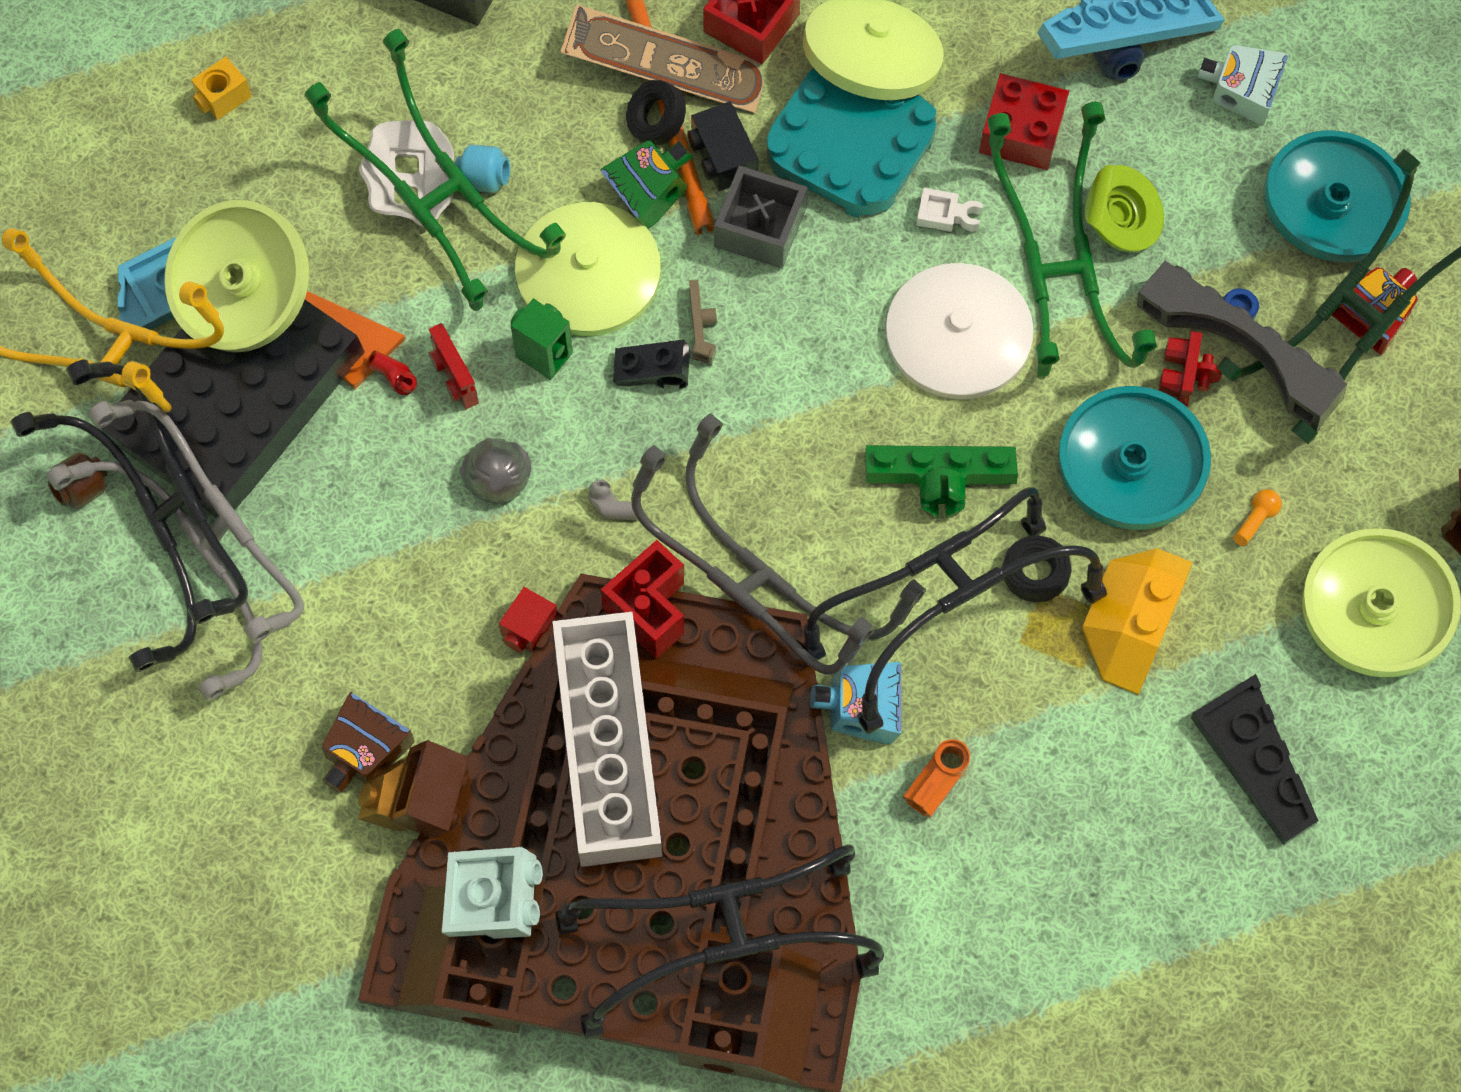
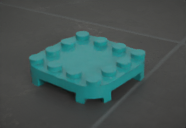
M813 68L808 72L771 126L767 136V160L776 176L784 180L787 177L800 185L808 187L813 192L846 208V214L859 218L860 215H874L882 211L886 212L895 203L896 196L927 149H930L936 130V109L920 95L899 100H878L862 97L835 86Z

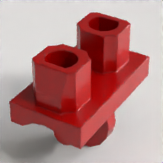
M1191 331L1189 339L1168 338L1164 361L1183 364L1182 372L1163 368L1158 391L1170 396L1178 397L1177 400L1185 406H1188L1189 396L1193 393L1195 381H1199L1198 390L1205 392L1209 390L1210 383L1219 382L1222 378V373L1216 368L1217 365L1213 364V355L1204 354L1202 362H1198L1203 333Z

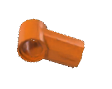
M949 739L938 745L934 756L904 794L903 800L922 815L931 818L958 780L965 775L970 762L968 747L957 739ZM953 753L961 759L962 765L955 769L947 768L942 764L941 757L945 754Z

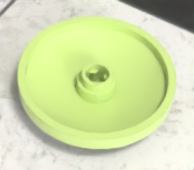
M829 0L819 5L810 14L802 39L803 49L808 61L821 76L845 91L878 100L906 99L923 93L938 78L944 57L942 43L932 27L914 12L887 0Z
M229 200L202 210L182 228L167 258L165 293L170 310L180 327L193 339L212 335L214 333L213 325L206 322L193 306L186 305L179 299L180 288L185 282L198 283L205 286L207 299L219 312V318L224 326L222 339L208 347L226 352H245L272 342L292 324L303 305L308 289L309 263L307 252L299 233L280 213L257 202Z
M574 203L549 212L527 231L523 238L546 249V244L539 236L547 226L557 223L566 234L565 239L561 242L560 252L553 258L539 257L519 246L515 260V276L518 291L525 305L527 306L533 298L543 305L546 303L553 305L561 312L563 318L569 321L571 335L596 336L619 330L635 321L653 301L661 276L658 247L649 230L629 212L604 203Z
M1372 528L1343 535L1331 542L1319 553L1312 563L1304 583L1302 608L1306 625L1313 639L1334 661L1360 674L1374 677H1397L1423 669L1444 652L1452 640L1460 621L1461 596L1452 570L1432 547L1422 540L1400 531Z

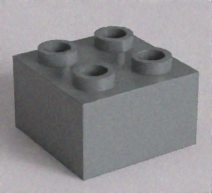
M739 165L714 225V247L783 269L807 209L808 187Z

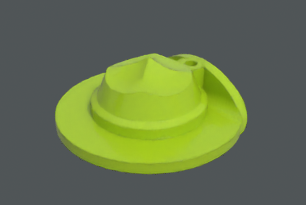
M1106 165L1097 173L1089 190L1085 206V218L1098 235L1110 246L1120 251L1134 253L1147 249L1158 240L1164 225V210L1157 190L1142 173L1125 165Z

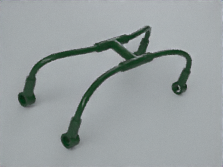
M1405 149L1393 160L1402 170L1405 178L1395 208L1379 239L1365 259L1355 265L1315 312L1317 315L1300 332L1287 341L1288 344L1296 347L1323 321H1327L1343 302L1372 326L1355 344L1356 349L1340 369L1339 374L1343 377L1344 381L1360 357L1370 351L1408 305H1410L1411 298L1430 280L1461 258L1460 246L1424 273L1402 295L1399 294L1383 313L1353 291L1370 272L1369 267L1376 260L1391 237L1408 201L1414 175L1421 163ZM1225 356L1216 368L1233 382L1264 368V366L1258 360L1246 367L1240 368ZM1300 419L1291 431L1309 444L1315 439L1319 429L1315 431L1305 421Z

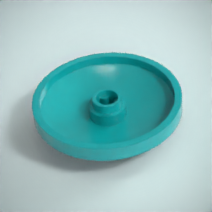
M1335 130L1311 132L1290 141L1274 158L1264 184L1265 206L1276 229L1286 240L1301 251L1313 257L1332 262L1362 261L1369 254L1386 227L1399 198L1405 175L1384 149L1366 138ZM1410 195L1399 222L1380 253L1393 244L1404 228L1410 213Z
M1122 386L1099 392L1076 408L1062 432L1058 449V466L1066 490L1086 513L1113 527L1129 530H1147L1167 525L1179 519L1194 506L1201 496L1209 477L1211 450L1201 423L1180 401L1155 389L1140 386Z

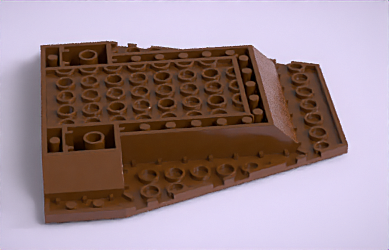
M580 574L557 610V615L553 621L608 615L602 609L601 589L612 579ZM676 591L667 600L684 615V635L657 659L636 641L662 857L581 867L552 622L546 633H543L533 654L528 661H525L493 712L494 716L482 735L478 736L472 746L465 770L468 772V779L465 787L459 793L456 803L458 816L455 824L449 832L432 838L419 834L406 851V856L399 868L395 869L389 878L358 998L359 1002L518 1034L520 1026L526 1025L584 1037L580 1016L588 1014L592 1009L597 1008L623 986L662 965L700 953L703 948L730 943L720 902L694 908L688 905L663 909H593L592 914L588 918L577 919V932L560 935L558 932L555 912L563 910L566 904L581 899L677 897L688 895L689 891L757 877L765 879L798 868L841 847L842 839L832 785L823 715L821 709L810 707L811 688L813 685H818L815 670L802 661L761 619L756 620L735 601ZM766 607L768 609L767 612L799 644L805 642L804 626L807 624V614ZM696 761L704 766L705 773L698 779H689L684 776L682 769L687 763ZM675 837H681L689 843L690 848L682 856H673L666 849L667 843ZM523 847L536 855V860H539L541 863L543 876L541 883L534 885V900L539 905L540 918L537 925H532L531 936L494 939L488 935L449 937L442 933L448 852ZM828 865L791 882L764 889V893L737 898L747 939L772 933L784 935L824 931L856 934L847 875L833 878L829 872ZM658 915H666L674 923L672 930L665 935H658L650 928L652 919ZM833 942L782 945L779 949L708 965L703 962L680 969L651 982L615 1005L605 1014V1020L602 1024L603 1036L593 1039L678 1055L679 1065L818 1092H841L861 981L855 964V956L858 954L857 945ZM561 979L571 980L576 985L574 995L565 1000L556 998L552 993V989L557 981ZM643 994L653 996L658 1003L656 1010L649 1015H641L633 1008L635 999Z

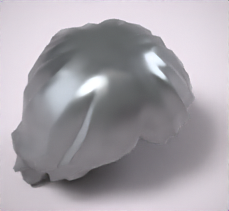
M486 438L476 444L474 448H471L470 452L464 456L459 471L465 482L464 486L474 496L483 499L485 502L499 503L512 501L520 495L528 483L532 468L528 452H525L518 443L507 442L504 439Z

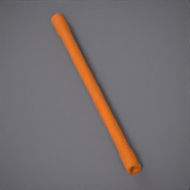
M625 0L632 22L652 28L644 0ZM657 100L656 102L662 118L664 114L665 105L662 100ZM682 126L679 132L669 141V144L672 147L680 141L691 154ZM692 158L678 170V173L688 185L684 192L687 199V209L695 234L700 235L703 234L701 228L705 226L708 232L714 231L715 223Z

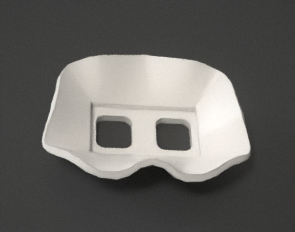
M413 120L384 122L372 129L367 149L382 160L401 181L405 180L410 188L417 189L419 199L449 179L435 162L436 157L426 145ZM424 121L438 147L453 160L454 149L448 138L435 124ZM363 157L359 166V172L367 184L369 191L368 201L372 211L384 215L406 217L423 226L407 205L397 204L394 201V185L373 164ZM397 157H417L419 160V171L415 174L399 173L395 170V159ZM453 194L429 210L436 220L450 204Z

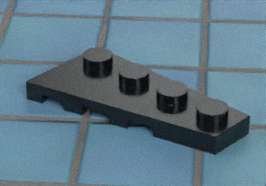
M1255 674L1195 711L1191 719L1275 835L1285 845L1315 826L1319 820L1302 780L1293 768L1289 758L1290 752L1285 740H1282L1274 723L1275 717L1270 705L1265 702L1260 690L1261 684Z

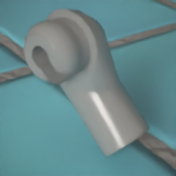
M596 480L592 482L588 493L589 501L603 518L637 521L631 502L618 501L610 491V484L607 481Z

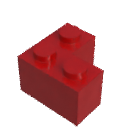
M656 540L601 589L602 609L607 614L633 612L636 641L655 659L684 635V615L667 600L684 585V564Z

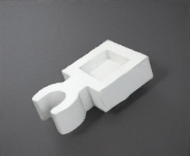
M923 188L916 226L952 232L953 224L956 223L960 224L967 231L976 232L978 231L980 220L971 219L968 217V214L981 215L983 204L978 201H968L961 204L958 203L959 194Z

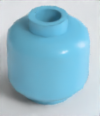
M472 144L465 148L462 156L456 158L455 164L478 192L496 193L501 189L502 185H506L509 181L510 160L507 156H504L503 151L498 147Z

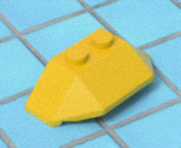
M1158 548L1110 560L1102 578L1107 595L1091 605L1082 626L1090 652L1103 681L1139 695L1193 562Z

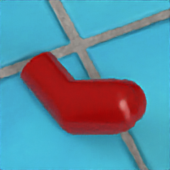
M376 350L372 351L367 360V367L384 374L392 389L398 394L409 395L415 390L417 379L406 364Z

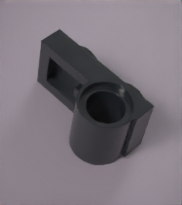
M683 339L615 348L613 382L617 386H637L655 383L660 388H664V385H680L679 389H684L688 386L689 345Z

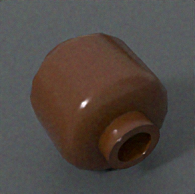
M78 452L56 465L64 463L68 467L85 461L93 463L100 462L97 457L91 459L86 454ZM96 471L91 476L72 481L68 486L60 490H55L49 481L47 483L51 493L62 506L68 504L73 508H80L104 493L106 487L104 477L108 474L107 471Z

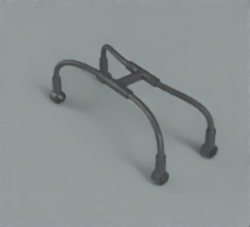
M711 413L706 415L697 427L698 434L689 450L690 457L686 466V486L694 508L707 527L723 544L736 554L737 560L753 572L739 583H736L717 566L712 567L701 557L657 527L643 511L641 505L642 492L647 490L656 471L662 467L667 459V455L657 446H651L641 457L640 463L642 466L633 482L634 489L631 496V505L638 521L654 537L707 574L706 577L756 618V620L761 619L802 661L815 671L826 675L840 672L846 664L853 661L862 644L867 639L885 637L892 633L898 625H902L912 608L925 594L926 588L915 579L911 580L902 590L899 596L901 599L890 615L891 620L879 629H875L863 617L859 618L853 626H849L824 613L818 619L820 622L849 637L838 653L839 659L834 664L826 665L810 655L767 612L768 609L750 593L766 583L785 600L788 601L790 599L808 614H811L816 607L797 594L796 588L790 585V583L746 547L742 548L715 522L699 497L695 484L696 465L698 459H701L705 454L711 440L720 432L723 423Z

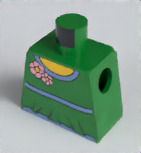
M650 140L605 165L600 171L636 218L649 229L662 218L687 189L688 185L678 174L677 170L693 157L680 141L663 154Z

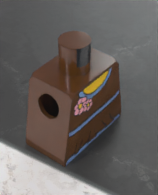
M350 692L322 745L325 757L334 763L322 781L340 794H342L354 776L365 783L394 764L414 744L415 740L411 730Z

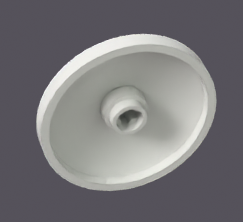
M965 263L942 264L916 274L897 292L887 315L886 341L895 365L914 385L928 393L944 398L973 399L1000 390L1019 374L1030 353L1033 341V322L1024 298L1004 277L977 265Z

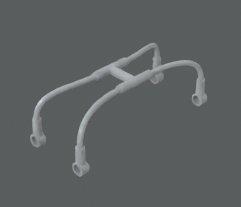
M126 400L110 405L108 402L102 401L94 405L87 413L96 428H103L113 420L133 415L136 411L151 413L162 422L204 489V496H206L219 515L211 526L217 539L220 541L229 529L241 546L246 547L261 566L286 591L294 604L291 612H281L268 618H264V616L255 618L247 601L239 607L247 623L243 630L252 641V659L249 665L242 671L235 670L222 676L215 674L199 684L198 690L206 701H211L220 696L224 691L242 685L246 679L256 672L262 659V640L275 631L289 627L293 621L301 616L304 610L302 597L293 584L256 545L252 533H250L219 488L211 484L180 430L161 408L145 401L133 402L132 400ZM85 461L68 467L64 463L56 465L49 470L46 478L55 490H60L68 486L72 481L91 476L96 471H114L127 474L118 462L100 461L91 463ZM135 469L143 484L148 486L163 502L171 496L157 482ZM180 508L174 513L181 522L180 527L215 575H217V578H222L233 597L236 598L238 596V589L233 578L206 540L199 526L194 525L192 518L188 517L185 511Z

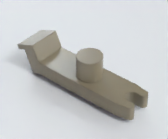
M689 280L695 343L692 359L708 363V365L712 366L716 354V345L704 342L703 326L717 324L716 308L701 309L698 280Z

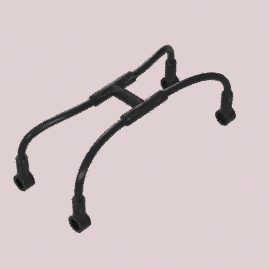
M83 359L69 365L66 368V372L73 385H80L95 378L110 377L113 374L122 375L124 366L112 364L108 361L89 363L88 360ZM134 387L141 401L152 403L137 387ZM31 412L19 414L10 422L18 437L27 436L37 430L55 428L58 425H69L82 429L99 440L116 458L136 490L134 494L163 551L168 552L182 587L187 609L185 636L175 647L165 646L152 650L150 647H146L131 654L129 660L135 672H141L153 665L174 660L176 656L184 653L192 644L197 624L204 623L213 617L232 613L247 601V584L207 522L209 518L180 461L175 459L158 418L146 412L161 453L166 461L165 468L177 490L160 506L154 500L149 487L144 486L141 478L125 454L99 428L85 420L72 416L56 415L54 413L33 415ZM183 505H185L194 525L199 526L206 540L233 578L238 589V596L235 599L224 598L216 601L204 599L195 603L186 569L176 549L178 544L166 522Z
M1027 487L1021 490L967 532L962 531L907 562L905 567L839 593L819 604L811 612L807 624L804 626L805 642L800 645L815 659L820 660L826 656V652L820 642V630L817 621L831 608L888 586L909 575L912 577L916 576L935 564L958 587L955 591L939 599L935 606L925 611L906 626L890 642L876 661L868 677L865 694L862 696V711L857 714L858 721L867 734H871L884 725L882 717L878 712V700L875 694L876 685L884 667L912 634L942 612L944 614L950 612L1004 581L1005 576L1026 566L1051 558L1071 555L1083 556L1090 561L1087 581L1080 586L1085 599L1089 603L1094 604L1106 597L1107 591L1102 582L1103 566L1096 552L1087 547L1061 546L1036 552L1001 568L995 567L974 580L952 558L951 555L972 543L971 540L991 528L1028 497L1030 498L1027 501V515L1021 519V525L1029 536H1037L1045 532L1047 528L1042 518V500L1036 488Z
M850 844L841 846L805 865L765 879L761 877L689 891L688 895L677 897L581 899L566 904L563 910L556 911L555 918L558 932L560 935H565L578 931L577 918L580 910L663 909L688 905L694 908L720 902L731 941L730 943L703 948L700 953L669 962L623 986L597 1008L592 1009L588 1014L580 1016L584 1038L587 1040L603 1036L602 1024L605 1020V1014L632 993L663 976L703 962L708 965L777 950L782 945L806 942H833L865 947L870 950L867 953L855 956L857 972L861 979L878 975L879 963L884 958L882 946L877 941L856 934L824 931L784 935L772 933L747 939L737 898L764 893V889L791 882L827 865L833 878L849 875L851 871L850 863L855 857L854 847Z

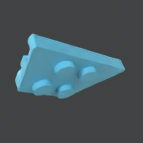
M176 237L118 266V282L120 285V292L118 293L119 320L152 330L174 319L165 293V268L170 249Z

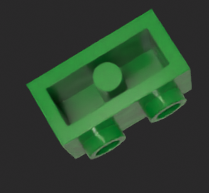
M534 298L525 308L520 307L515 312L510 325L516 358L551 380L573 354L569 321L563 318L561 312L549 303L543 305Z

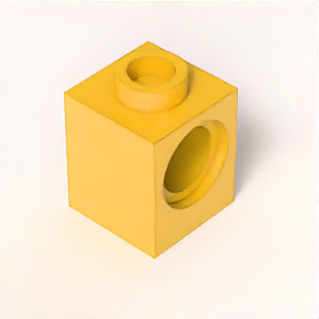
M226 56L191 79L196 93L192 96L194 102L204 114L210 111L217 120L252 97L247 79Z

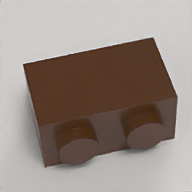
M429 740L410 747L389 822L429 838L449 832L458 816L456 803L459 793L465 787L468 779V772L465 770L469 757Z

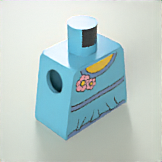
M900 662L887 663L878 679L875 694L878 700V712L882 717L884 725L871 734H867L858 721L857 714L862 711V696L865 694L866 683L875 664L845 666L840 672L832 676L831 686H812L810 707L831 710L830 727L833 731L885 744H892L901 734Z

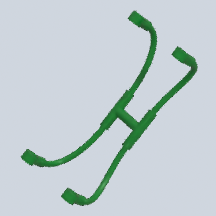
M395 29L384 37L383 44L390 51L391 59L395 63L400 86L413 121L426 145L436 157L435 162L449 178L447 181L419 199L405 180L401 181L382 160L331 119L328 115L327 105L331 94L321 82L309 87L304 96L313 106L315 114L319 116L327 128L373 164L394 185V190L405 202L431 237L436 238L443 247L463 286L461 293L468 300L469 307L473 311H479L483 307V298L488 293V290L478 278L470 281L456 251L444 235L443 227H441L429 210L459 190L472 208L477 209L504 236L526 251L542 258L555 257L561 250V242L565 239L566 234L557 223L547 226L539 236L546 244V249L518 235L484 204L485 200L449 155L441 151L427 129L414 100L404 65L406 58L404 49L408 46L409 40L400 29Z
M1090 102L1081 108L1084 121L1082 128L1083 138L1073 189V222L1075 231L1073 240L1077 259L1042 264L1038 242L1033 238L1028 219L1006 173L1000 154L1005 136L1012 131L1009 115L998 113L990 116L987 120L990 130L989 146L991 147L992 160L1024 235V250L1035 302L1039 305L1041 337L1040 344L1035 347V353L1037 358L1036 373L1040 380L1045 379L1050 374L1052 365L1060 360L1057 344L1050 342L1049 310L1047 304L1049 295L1045 278L1081 273L1085 295L1089 297L1097 324L1109 347L1124 365L1130 368L1140 366L1146 361L1148 353L1157 348L1154 331L1141 330L1132 335L1134 350L1132 358L1129 357L1120 347L1110 330L1098 299L1099 287L1088 237L1084 234L1082 189L1091 140L1096 134L1098 124L1105 120L1101 102Z

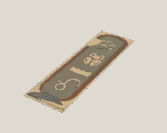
M578 4L575 6L560 53L650 81L663 80L679 90L721 103L731 101L734 107L756 113L764 86L758 62L753 59Z

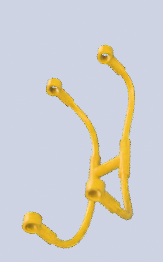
M9 228L2 235L3 247L16 252L29 267L35 268L75 311L91 322L104 327L107 332L119 335L100 362L108 361L112 364H118L134 340L150 346L157 344L172 348L196 349L214 345L224 335V326L219 318V312L207 299V290L201 284L190 281L185 282L180 288L179 299L182 303L193 306L206 322L211 323L214 327V333L200 339L160 336L156 331L115 318H104L92 312L76 300L45 267L41 257L28 244L29 237L27 233L15 228ZM0 346V356L24 362L68 367L76 361L83 360V358L76 360L61 356L19 352ZM131 361L124 366L122 375L113 374L110 377L96 378L120 387L127 386L136 390L134 387H137L150 402L155 403L164 412H170L172 409L171 404L163 397V392L150 379V369L144 364Z

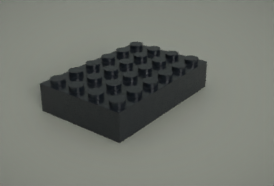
M304 300L292 324L278 338L260 348L245 352H226L211 347L196 349L165 347L148 368L151 374L150 379L163 392V397L172 406L171 411L165 413L180 430L211 484L219 488L235 510L260 482L365 351L355 333L307 300ZM182 328L173 337L176 339H193ZM132 388L121 399V401H141L137 391ZM136 411L133 415L115 419L109 425L100 428L121 450L175 488L165 468L166 461L161 453L146 411ZM160 421L175 459L180 461L200 503L206 511L218 518V513L206 496H204V489L189 467L179 447Z

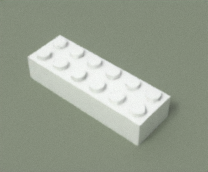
M633 612L552 621L581 867L662 857Z

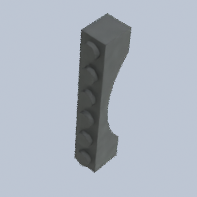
M1165 260L1138 291L1137 307L1165 327L1208 331L1223 336L1245 348L1262 363L1273 377L1282 395L1286 411L1299 420L1305 421L1315 431L1322 426L1344 399L1347 383L1344 382L1343 377L1332 368L1325 369L1313 361L1312 356L1306 350L1300 347L1294 348L1282 340L1281 335L1275 329L1269 326L1263 327L1254 321L1244 308L1232 306L1223 300L1220 293L1211 286H1202L1192 279L1191 274L1183 267L1178 265L1174 267Z

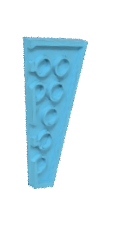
M1081 0L1080 4L1072 9L1067 8L1045 21L1037 34L1053 57L1060 59L1219 30L1225 19L1210 0Z

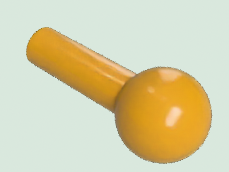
M1263 489L1253 496V511L1234 535V541L1238 545L1246 546L1266 518L1276 516L1280 512L1282 501L1275 491Z

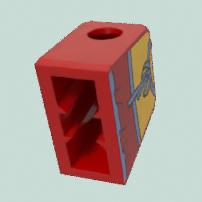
M1376 267L1360 281L1353 291L1383 313L1399 294L1402 295L1417 280V277L1407 268H1401L1392 276L1383 268ZM1416 295L1411 298L1410 305L1372 347L1379 355L1382 356L1411 314L1418 301ZM1344 302L1332 314L1335 319L1360 339L1372 326Z

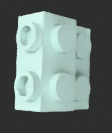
M523 847L448 852L442 933L449 937L488 935L494 939L531 936L532 925H537L540 918L539 905L534 900V885L540 884L543 876L540 861L536 860V855Z

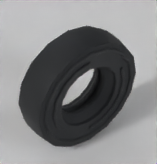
M651 80L642 84L633 93L627 107V127L631 134L642 142L651 140L655 145H661L670 141L679 132L685 119L686 104L681 91L663 80ZM662 100L665 105L664 114L657 124L650 125L647 120L648 111L655 101Z
M1040 535L1024 537L1016 541L1007 550L1002 567L1022 557L1063 545L1052 538ZM1061 556L1046 560L1051 565L1052 571L1048 577L1042 580L1030 579L1020 569L1005 576L1004 581L1010 591L1022 600L1034 603L1049 601L1059 596L1068 586L1072 571L1070 557Z

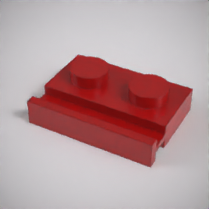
M440 323L429 328L433 350L428 352L436 371H445L449 379L445 381V386L454 402L461 400L465 410L479 404L477 391L474 386L475 382L444 325Z

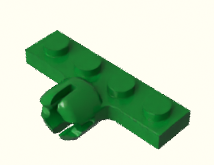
M866 445L865 449L866 483H907L917 485L920 488L921 508L934 518H939L938 504H945L946 518L956 516L964 509L966 485L1017 484L1016 447Z

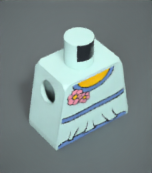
M1234 45L1230 47L1225 64L1204 57L1198 78L1217 84L1212 102L1264 126L1289 54Z

